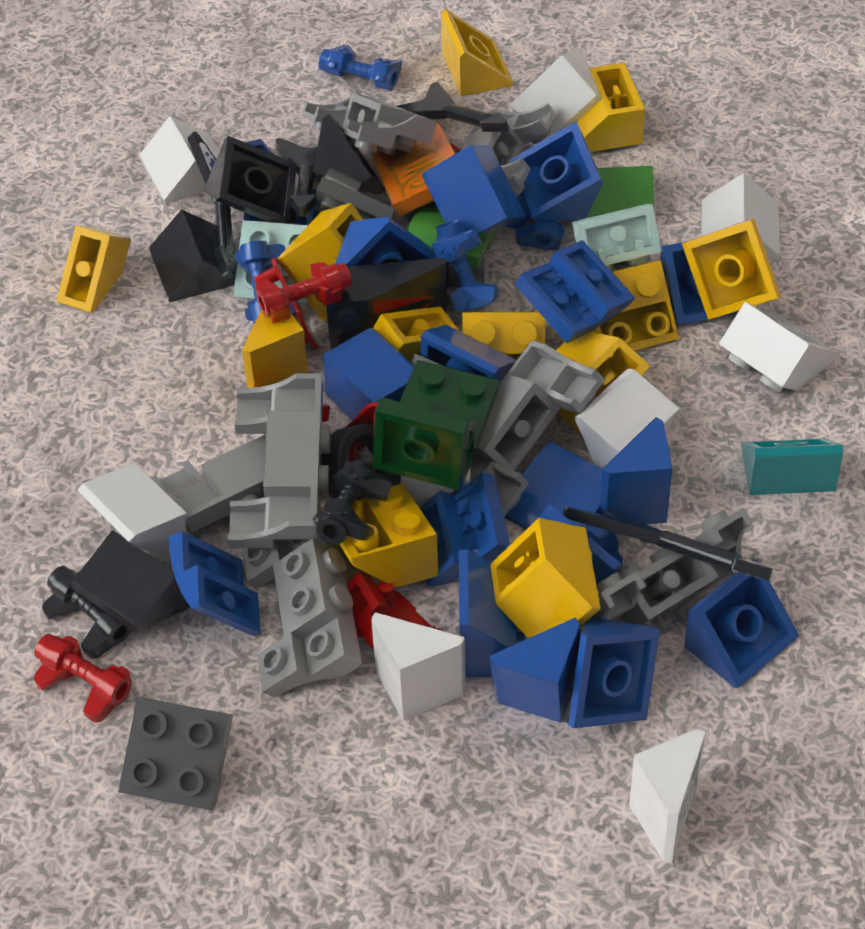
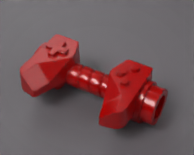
M324 262L310 264L312 278L283 288H279L276 284L266 279L257 283L255 286L256 295L263 315L269 317L272 323L289 319L291 317L289 303L309 297L310 295H315L316 300L324 305L341 301L342 292L345 288L352 286L351 275L346 264L340 263L337 265L334 263L327 265Z
M52 634L44 635L38 641L34 651L35 657L42 663L34 675L37 688L44 691L53 683L76 675L93 685L83 709L84 715L95 723L103 721L114 707L121 704L128 696L132 686L129 669L124 666L117 667L111 665L106 670H102L83 658L80 646L77 644V639L72 636L61 638Z

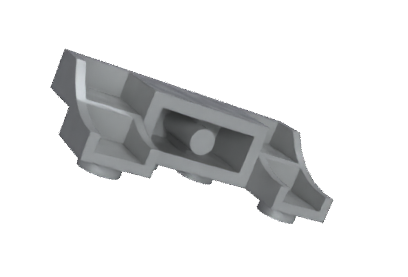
M352 93L349 99L336 104L319 105L305 102L302 116L313 120L312 127L321 130L322 119L330 114L344 128L343 134L356 139L354 146L377 153V151L390 155H395L397 149L411 152L412 147H415L416 141L431 144L437 122L359 93Z
M549 103L523 112L492 109L487 113L492 115L500 113L507 120L509 131L482 132L481 127L473 125L461 150L470 145H491L515 196H518L525 188L524 182L530 167L523 158L510 163V159L520 154L525 144L529 142L537 144L551 132L550 126L556 115Z
M536 341L529 343L500 382L498 394L471 464L470 481L481 472L495 476L504 517L509 510L517 505L522 492L529 484L520 473L515 472V469L560 408L580 414L594 400L597 390L605 381L595 369L581 365L558 353L548 345Z
M295 373L289 378L272 385L255 388H237L236 434H266L263 484L265 497L253 500L230 501V526L227 537L229 548H274V540L318 539L316 525L312 519L320 509L321 492H329V465H322V454H330L331 448L330 428H322V373Z
M266 434L202 464L203 477L189 460L183 462L184 469L161 480L156 475L150 477L187 513L185 528L189 534L222 518H225L230 525V501L253 500L265 497L263 484Z
M744 508L729 517L725 510H722L701 523L705 531L696 537L695 540L742 556V538L745 530L753 521ZM662 548L649 557L653 564L641 570L635 564L620 574L615 573L598 583L596 586L599 591L598 596L601 609L592 617L644 625L733 570H727Z
M318 536V539L274 540V548H242L247 583L254 587H261L275 579L284 633L282 639L257 654L263 693L276 697L306 683L342 678L362 665L352 611L353 599L348 590L345 574L346 562L342 556L340 544L327 543Z

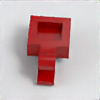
M358 571L347 583L349 593L353 599L352 611L357 637L364 636L369 646L374 649L373 615L374 613L383 615L390 606L370 575Z

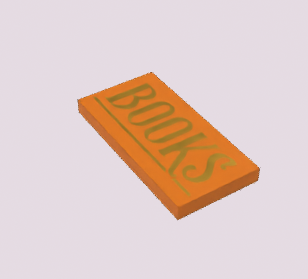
M439 122L436 125L431 144L416 141L415 147H412L411 152L397 149L395 155L380 151L371 154L398 217L434 201L422 174L455 154Z

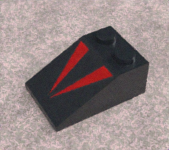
M445 257L347 267L351 275L352 286L345 288L342 292L341 301L326 305L330 350L365 330L373 328L381 314L439 306L447 314Z

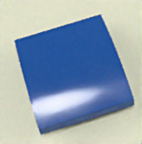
M583 240L555 251L548 263L522 273L515 283V286L566 343L578 339L602 325L625 309L635 299L634 295Z
M548 441L523 472L522 476L529 484L522 492L517 505L509 510L504 518L526 530L540 517L549 504L561 514H563L564 506L600 513L602 469L559 445ZM570 520L576 526L584 528L587 526V524Z
M481 472L456 494L453 495L440 490L420 507V510L437 534L438 575L426 579L427 586H440L459 579V550L468 549L491 563L510 546L497 482L493 475Z
M184 531L169 536V551L175 579L189 606L199 613L251 636L261 634L258 593L244 587L242 559Z

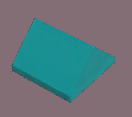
M826 438L741 442L749 495L836 491L843 457V444Z

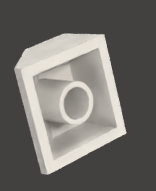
M744 302L719 343L731 352L728 356L729 360L748 371L752 366L762 373L759 380L778 392H781L783 388L798 391L840 355L778 313Z

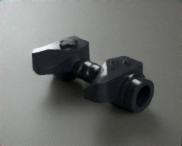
M360 460L346 461L342 470L337 471L332 478L335 482L334 488L340 493L338 498H328L322 511H318L312 519L316 525L318 536L330 544H340L344 542L347 536L358 540L368 539L374 528L364 523L352 508L356 500L363 498L387 500L392 484L390 478L372 471V468L366 462Z
M60 566L52 571L47 580V585L51 588L53 594L42 605L44 615L49 620L62 613L78 610L85 612L95 623L81 643V648L90 658H98L114 645L123 642L131 630L72 589V582L79 572H75L66 566Z

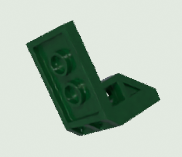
M417 360L401 400L396 401L380 397L376 406L373 468L458 491L462 489L498 394L499 380Z

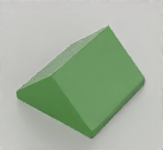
M653 166L597 168L603 185L586 218L648 203L652 204L654 208Z

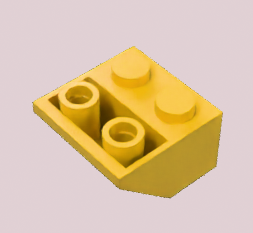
M625 62L589 68L602 99L587 111L577 123L580 126L590 152L643 144L645 108Z
M352 203L321 211L277 258L294 284L312 278L310 264L324 262L327 265L334 264L350 222L363 220ZM315 295L306 297L305 299L318 317L323 321H327L326 305L316 300Z
M661 260L613 270V274L634 295L635 299L625 309L592 330V332L621 338L634 351L679 339Z
M462 312V333L517 360L531 341L545 344V318L539 312Z
M592 331L569 343L564 342L555 350L581 365L595 369L605 379L597 390L595 398L627 369H634L644 377L651 367L621 338ZM560 408L557 414L582 435L575 421V417L579 413Z
M403 483L391 486L387 500L367 498L356 500L352 509L364 523L374 529L366 540H358L347 536L344 542L340 543L352 566L388 584L393 583L396 588L438 575L437 534Z
M538 518L490 564L496 605L527 638L575 617L581 627L601 609L598 596L599 591L597 590L592 564V552L589 548L587 532L584 527Z

